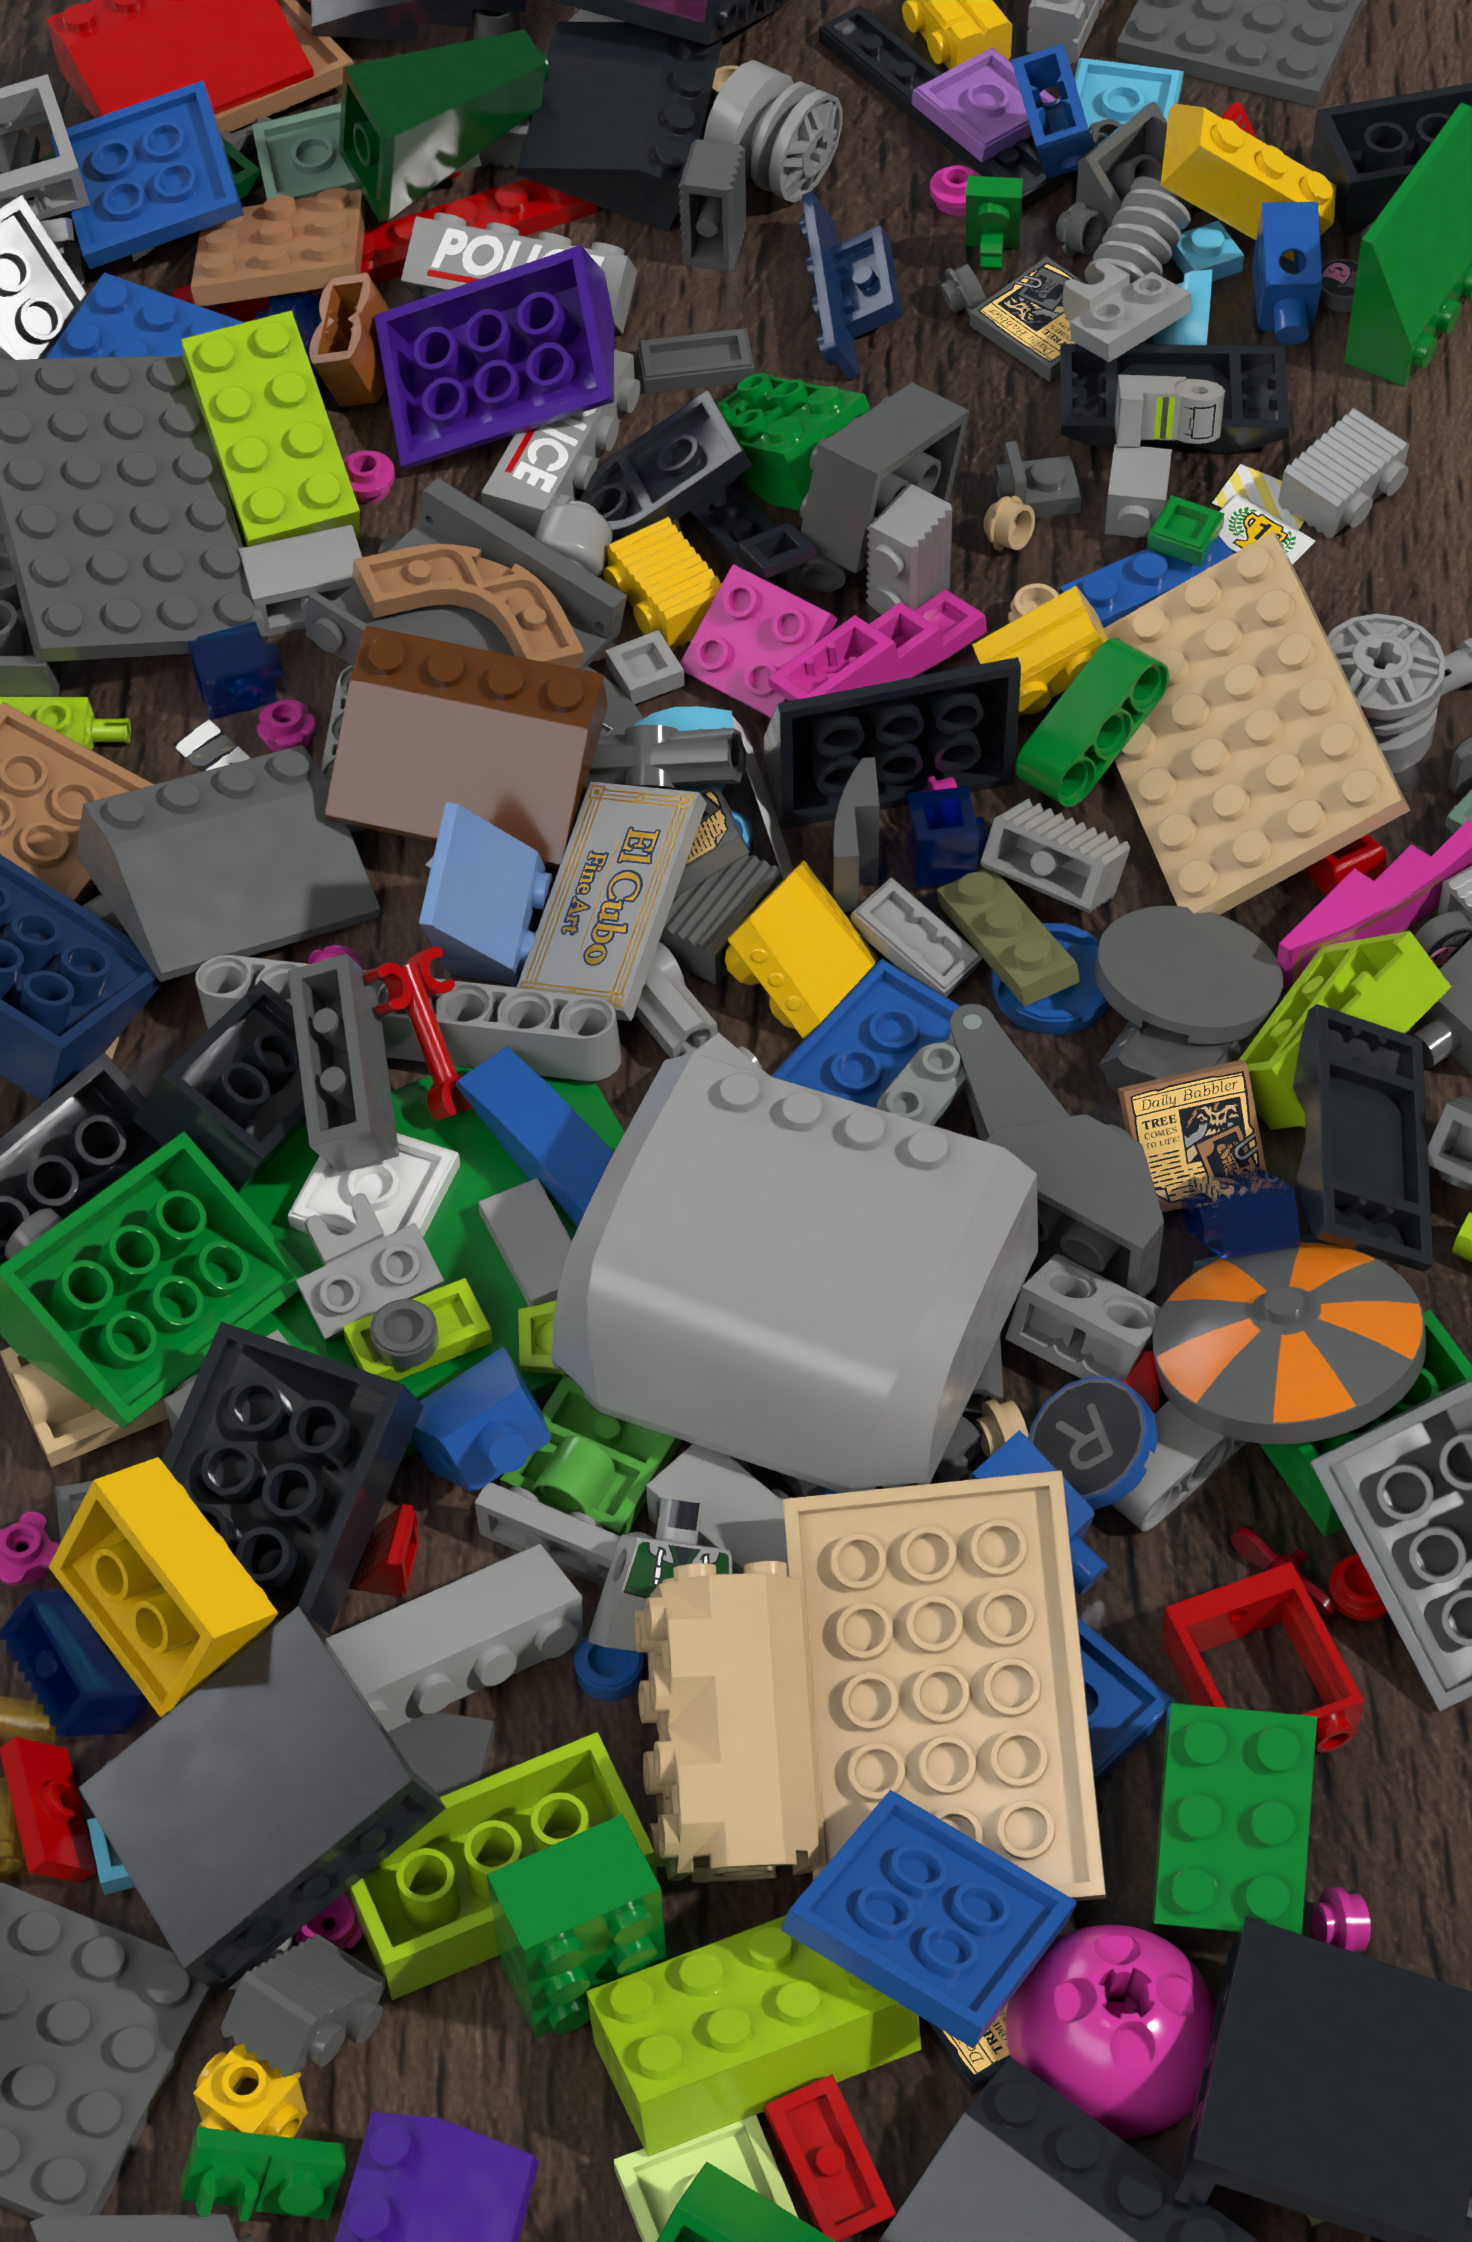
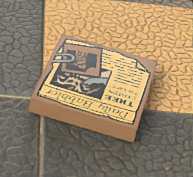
M1237 1060L1118 1088L1125 1131L1133 1140L1143 1145L1162 1213L1269 1187L1246 1062Z

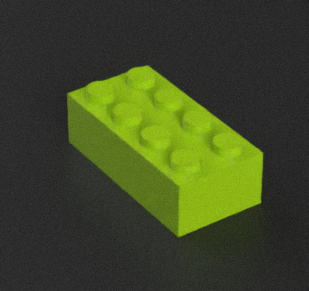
M292 311L181 339L183 362L221 468L243 547L246 548L347 525L353 526L356 539L360 541V510Z
M598 1732L439 1797L446 1809L345 1893L353 1903L364 1937L381 1976L386 1979V1988L391 2000H394L499 1955L487 1874L621 1814L624 1815L657 1879L655 1851Z
M787 1915L586 1991L595 2046L648 2157L764 2112L763 2107L766 2104L833 2074L838 2083L921 2050L919 2015L781 1931Z

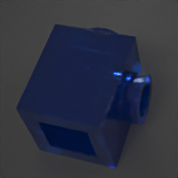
M256 621L197 637L196 640L188 642L194 679L210 720L243 711H251L260 706L278 701L274 678L283 675L281 660L274 641L263 642Z
M969 787L908 793L907 844L916 886L951 883L969 873L977 872L978 854L984 853L988 839L984 818L975 817Z

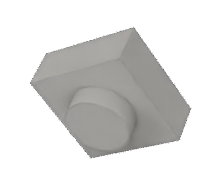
M659 630L605 650L607 668L622 692L626 694L634 705L684 686V670Z

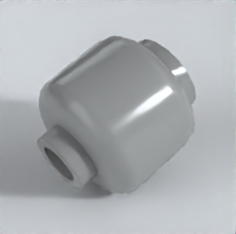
M571 501L565 504L554 505L544 511L539 521L535 538L600 578L607 559V545L612 542V531L609 523L593 506L582 501Z

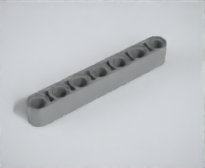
M220 955L209 959L200 966L195 977L208 1029L222 1018L260 980L264 981L292 1005L288 970L310 964L235 955ZM434 978L436 981L439 982L445 981V979ZM375 980L379 1004L387 1001L389 993L382 981ZM454 981L456 986L452 991L430 999L455 1066L476 1068L506 1046L540 1076L599 1081L615 1073L621 1064L622 1054L616 1012L613 1006L604 999L594 996ZM406 1008L384 1016L381 1015L386 1057L425 1062Z

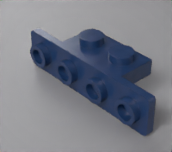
M810 191L802 195L805 216L800 218L799 223L803 236L810 246L811 255L805 257V262L810 277L816 285L817 292L811 296V301L823 333L817 336V341L826 362L830 366L837 364L847 379L851 380L860 376L854 338L903 316L891 241L882 226L879 225L839 244L834 220L814 192Z

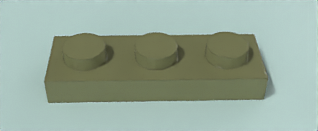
M984 868L977 872L969 873L961 879L937 889L940 908L1024 1007L1080 982L1077 963L998 873Z

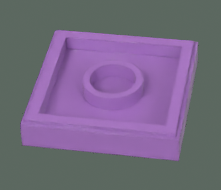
M994 48L982 52L913 89L912 105L982 163L996 156L997 153L1007 147L1014 146L1015 142L1020 139L1025 140L1033 135L1013 65ZM1045 90L1040 93L1042 102L1048 103L1056 100Z

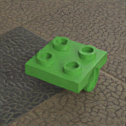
M563 1376L542 1410L552 1438L547 1445L530 1455L521 1468L513 1472L504 1473L500 1478L501 1487L509 1489L515 1486L526 1489L535 1494L544 1505L568 1515L571 1512L586 1514L599 1522L604 1530L618 1536H622V1534L627 1535L647 1502L646 1485L668 1466L683 1440L600 1413L584 1397L583 1389L573 1379Z

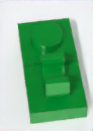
M967 175L965 246L980 247V269L1001 270L1003 248L1020 249L1023 178Z
M197 2127L181 2179V2201L196 2202V2210L200 2217H209L213 2204L238 2207L239 2221L248 2222L253 2209L256 2212L329 2220L346 2167L345 2144Z

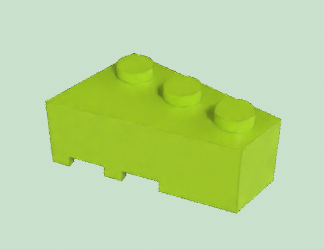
M1411 931L1321 946L1239 1060L1246 1062L1248 1065L1255 1110L1270 1130L1297 1126L1305 1128V1113L1293 1090L1300 1041L1309 1009L1319 1004L1405 1034L1452 987Z

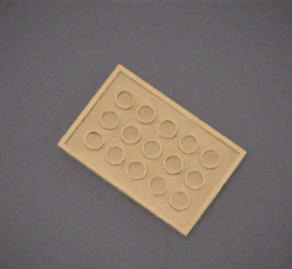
M1274 531L1104 628L1108 640L1120 638L1167 665L1169 670V683L1163 697L1114 761L1177 906L1188 907L1194 914L1211 912L1221 915L1410 811L1283 544Z
M1062 1470L783 1499L789 1577L800 1579L820 1854V1867L813 1871V1880L816 1879L891 1789L1075 1901L1106 1898Z

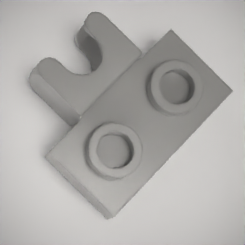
M1099 261L1095 264L1096 272L1101 278L1099 283L1090 285L1075 279H1069L1065 282L1063 288V306L1066 318L1070 322L1071 340L1107 362H1111L1192 312L1190 292L1153 271L1130 284L1129 274L1107 261Z
M362 1193L354 1195L351 1201L352 1214L356 1220V1226L350 1233L336 1235L330 1232L323 1219L317 1215L310 1216L304 1223L324 1267L297 1279L296 1283L325 1342L344 1334L343 1326L375 1314L389 1302L400 1299H413L444 1285V1279L416 1223L410 1224L385 1237L384 1231L366 1195Z

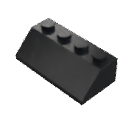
M105 1052L0 1139V1266L9 1260L5 1256V1247L15 1230L32 1214L41 1209L50 1208L64 1220L163 1147L132 1121V1118L146 1098Z

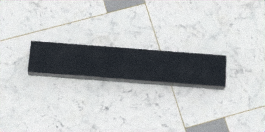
M860 5L819 27V42L968 167L978 172L981 176L1023 178L1022 211L1063 187V175L1046 178L1038 152L1024 140L1020 139L1015 142L1014 146L1005 148L997 153L996 156L982 163L912 105L913 89L940 76L942 73Z

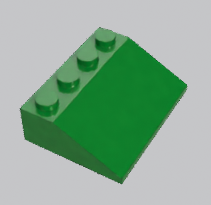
M1461 103L1361 241L1344 363L1404 387L1418 367L1425 369L1429 365L1435 353L1438 338L1442 332L1445 334L1452 332L1459 319L1463 302L1466 298L1472 300V107Z
M183 1132L0 1266V1335L16 1353L124 1429L177 1388L183 1381L201 1369L220 1322L249 1331L298 1293L300 1290L296 1280L307 1275V1273L190 1137Z

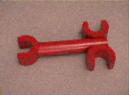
M432 947L413 954L404 966L388 962L367 970L362 976L364 983L380 980L388 989L387 1001L374 1007L376 1015L384 1016L406 1008L433 1081V1085L429 1088L427 1094V1107L435 1121L457 1114L451 1096H453L459 1112L473 1108L455 1085L457 1080L463 1076L457 1075L430 999L448 993L456 986L453 979L439 982L431 975V961L444 955L440 947Z

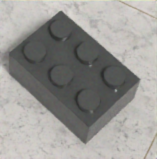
M912 382L891 397H885L877 406L862 416L852 419L847 426L829 438H823L816 445L810 458V469L813 470L809 492L802 502L799 513L800 518L803 520L800 533L816 547L817 554L857 573L868 565L866 560L869 556L866 552L869 550V547L866 544L869 542V539L866 536L870 532L867 530V527L907 485L913 484L949 503L970 410Z

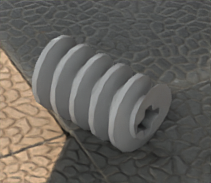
M1145 176L1134 180L1130 186V192L1127 193L1121 203V209L1117 211L1112 220V226L1108 228L1102 238V244L1096 249L1093 261L1085 269V279L1088 284H1097L1101 281L1100 275L1097 274L1095 264L1099 261H1107L1127 272L1130 276V284L1152 271L1160 276L1162 275L1163 269L1161 264L1167 263L1171 258V247L1178 244L1182 237L1180 230L1188 226L1191 218L1189 211L1179 202L1176 195L1160 186V181Z

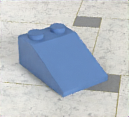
M445 802L419 924L432 946L442 948L444 955L440 959L450 975L517 986L530 948L534 944L536 932L533 931L538 909H545L552 890V874L546 873L547 869L538 851L461 805Z

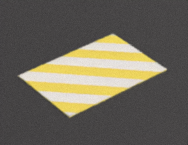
M1242 464L1238 466L1212 502V504L1223 508L1239 493L1297 530L1305 522V520L1300 521L1296 514L1291 515L1287 508H1281L1278 502L1282 484L1281 480Z

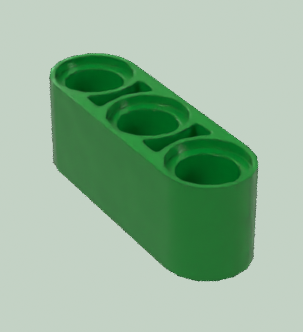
M1112 638L1104 642L1024 744L1016 761V774L1018 778L1065 807H1071L1080 803L1093 789L1163 697L1169 683L1167 665L1120 638Z

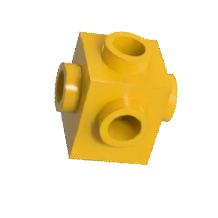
M244 2044L234 2046L228 2054L226 2052L218 2053L200 2073L196 2083L197 2089L193 2092L202 2119L198 2127L293 2138L300 2128L304 2117L308 2114L298 2080L301 2077L300 2071L291 2076L282 2077L280 2068L270 2069L268 2059L259 2062L256 2052L247 2054Z

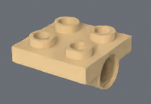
M11 1347L0 1351L5 1369L50 1467H54L169 1418L164 1401L169 1395H166L123 1429L16 1353Z

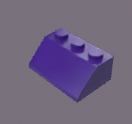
M372 2112L335 2242H518L539 2160L533 2154L441 2118Z

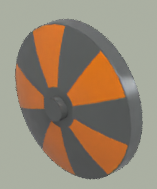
M1284 1242L1262 1245L1232 1253L1204 1266L1188 1277L1168 1297L1157 1316L1153 1330V1351L1157 1376L1165 1395L1183 1415L1196 1424L1212 1432L1241 1441L1263 1444H1296L1318 1441L1350 1432L1377 1419L1396 1405L1411 1389L1420 1374L1426 1354V1334L1423 1310L1419 1299L1407 1281L1393 1268L1370 1255L1338 1245L1316 1242Z

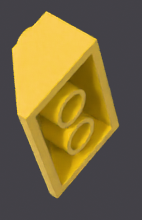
M1175 103L1169 109L1160 186L1254 240L1257 237L1262 203L1318 202L1320 236L1334 224L1337 185L1330 182L1324 175L1309 170L1284 155L1278 148L1263 143L1241 130L1234 122L1223 119L1204 107ZM1294 251L1282 254L1285 258L1294 261Z
M159 1457L93 1480L48 1566L160 1717L176 1708L210 1680L217 1670L228 1665L262 1637L278 1614L277 1610L268 1600L264 1590L254 1582L228 1548L223 1537L214 1530L190 1499L183 1485L177 1482Z

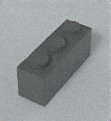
M348 954L288 970L309 1146L339 1172L399 1156L381 1015H376L374 1007L379 1005L376 981L364 983L362 976L365 971Z

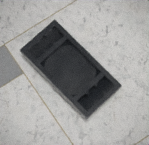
M1060 343L1061 435L1084 444L1114 451V444H1117L1114 420L1118 375H1144L1208 380L1219 384L1225 390L1220 437L1209 443L1189 444L1222 455L1264 446L1289 437L1290 425L1285 346L1138 344L1111 362H1107L1079 344ZM1141 440L1140 446L1148 447L1158 443L1179 444L1186 442L1179 440Z
M1316 1004L1307 1012L1293 1083V1090L1305 1113L1306 1141L1298 1170L1296 1186L1306 1220L1316 1239L1425 1272L1433 1266L1422 1039Z

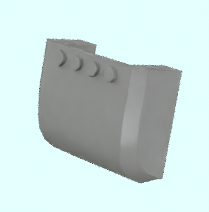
M691 1053L664 1060L610 1159L571 1242L559 1282L554 1312L553 1366L558 1371L563 1369L583 1389L584 1397L600 1413L840 1493L875 1490V1486L917 1483V1485L930 1484L1038 1253L1037 1173L1005 1147L705 1056Z

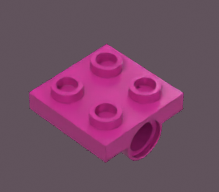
M733 564L684 654L680 665L685 674L772 718L776 705L788 702L789 700L769 687L767 677L831 633L838 619L831 613Z

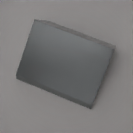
M1155 101L1148 103L1079 159L1076 203L1083 202L1085 206H1090L1092 210L1098 211L1103 215L1105 222L1104 234L1112 226V220L1117 211L1121 209V203L1127 193L1130 192V186L1136 178L1145 176L1161 182L1167 121ZM1176 195L1179 202L1182 203L1188 211L1195 206L1192 203Z

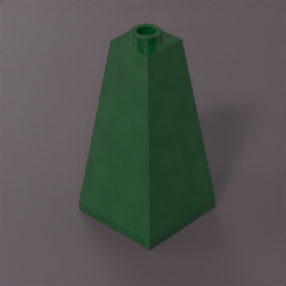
M524 29L343 67L338 152L378 221L383 222L393 218L542 107L544 83L548 82L550 78L548 59L543 50H537Z

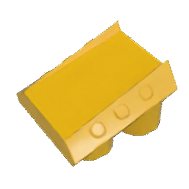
M805 860L728 937L730 945L725 955L727 970L740 983L748 985L761 983L770 995L772 1014L785 1027L796 1029L803 1040L829 1015L878 960V957Z

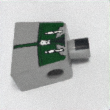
M661 1498L655 1539L622 1534L618 1541L589 1632V1643L608 1648L637 1651L634 1634L636 1610L645 1609L646 1598L650 1597V1594L659 1584H662L663 1580L674 1578V1567L707 1563L716 1565L717 1575L732 1574L730 1550L697 1545L702 1503Z

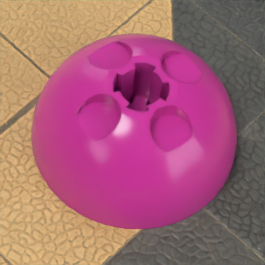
M1124 1925L1085 1927L1054 1940L1009 2000L1006 2012L1008 2049L1012 2059L1120 2139L1144 2137L1173 2126L1193 2111L1214 2019L1216 2002L1209 1985L1197 1966L1180 1949L1167 1940L1148 1931ZM1107 2000H1120L1124 2002L1113 2001L1107 2003Z

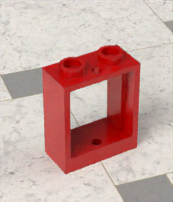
M1292 1562L1165 1607L1160 1640L1193 1705L1227 1708L1200 1652L1282 1623L1324 1704L1320 1708L1301 1714L1317 1716L1315 1749L1317 1752L1326 1753L1336 1750L1348 1743L1358 1733L1365 1700Z

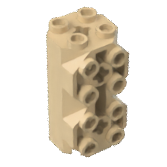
M760 1561L744 1565V1574L717 1575L716 1565L707 1563L674 1567V1578L663 1580L662 1584L655 1588L650 1597L646 1598L645 1609L636 1610L634 1622L637 1652H647L649 1680H641L639 1684L640 1718L642 1723H656L659 1733V1741L655 1742L654 1751L644 1752L643 1758L646 1795H656L658 1823L649 1824L647 1836L655 1851L656 1867H665L668 1880L681 1881L689 1874H692V1882L699 1883L776 1878V1866L792 1865L793 1875L811 1873L820 1867L800 1579L787 1577L786 1562Z

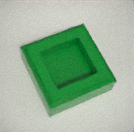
M1171 495L1148 533L1147 548L1201 566L1223 528L1225 513Z

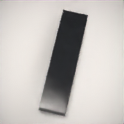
M311 0V30L313 36L417 41L418 24L471 27L472 10L525 12L526 0Z

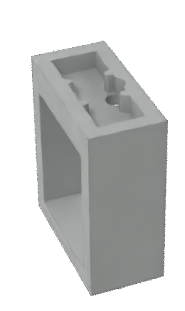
M48 74L0 88V135L49 121L60 154L59 157L0 174V208L23 195L25 200L29 197H36L33 200L27 201L38 220L90 205Z

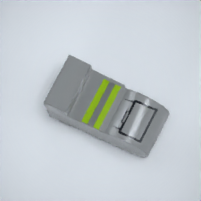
M1118 375L1114 420L1117 447H1140L1141 440H1179L1194 444L1215 441L1221 434L1225 390L1219 384L1208 380L1172 376Z

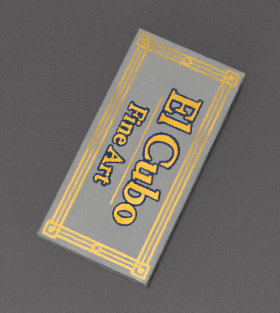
M590 782L535 934L534 944L530 948L516 988L598 997L606 1000L613 1006L616 1012V1019L632 1021L707 805L699 792Z

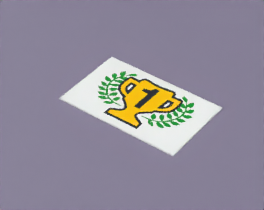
M1239 493L1219 511L1225 513L1223 528L1219 536L1235 552L1274 531L1283 544L1293 565L1316 542Z

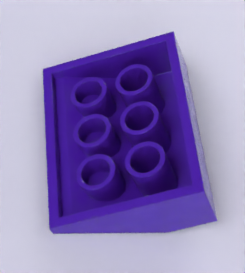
M581 245L374 315L400 466L404 470L614 402V318L606 276L601 267Z

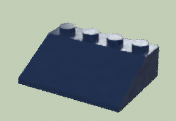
M0 854V1075L44 1103L106 1052L164 981L160 982L128 935Z

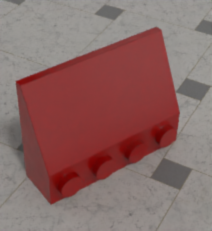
M92 0L84 4L70 6L64 12L46 18L59 71L94 118L200 81L204 82L216 115L314 77L313 67L276 0Z

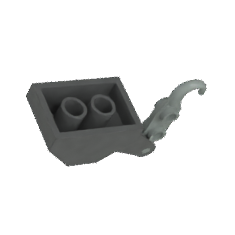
M966 1004L958 1007L950 1018L949 1039L943 1043H933L921 1048L880 1097L876 1109L933 1126L964 1088L979 1140L1005 1147L1037 1173L1038 1253L1033 1263L1042 1268L1058 1253L1149 1301L1156 1292L1164 1219L1143 1145L1133 1140L1125 1130L1116 1125H1106L1087 1114L1070 1116L1008 1038L990 1010L978 1004Z

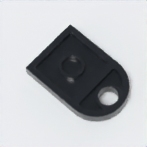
M707 390L608 458L591 476L586 489L583 490L581 501L593 506L609 523L612 531V542H615L666 517H669L671 521L681 518L693 506L721 487L731 484L740 474L753 465L720 406ZM617 505L614 509H612L610 512L607 513V511H608L610 508H612L613 506Z

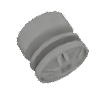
M751 60L740 65L728 77L718 93L708 116L704 140L741 145L745 149L746 181L753 179L756 187L773 192L775 196L795 203L802 199V195L812 191L827 171L839 143L843 125V108L838 97L821 90H816V87L801 81L794 84L791 76L763 63Z
M1384 614L1353 617L1333 628L1327 638L1392 773H1399L1418 763L1432 745L1437 708L1444 681L1446 659L1439 642L1424 627L1403 617Z

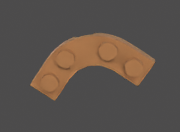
M455 544L419 545L354 559L352 576L373 618L425 606L452 604L473 609L492 620L503 633L514 655L517 657L575 669L582 667L585 651L557 599L536 576L516 563L510 569L494 561L481 558V549Z

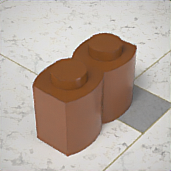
M368 273L331 278L320 298L319 313L322 322L316 328L310 342L309 354L311 362L340 407L376 403L386 387L374 315L390 309Z

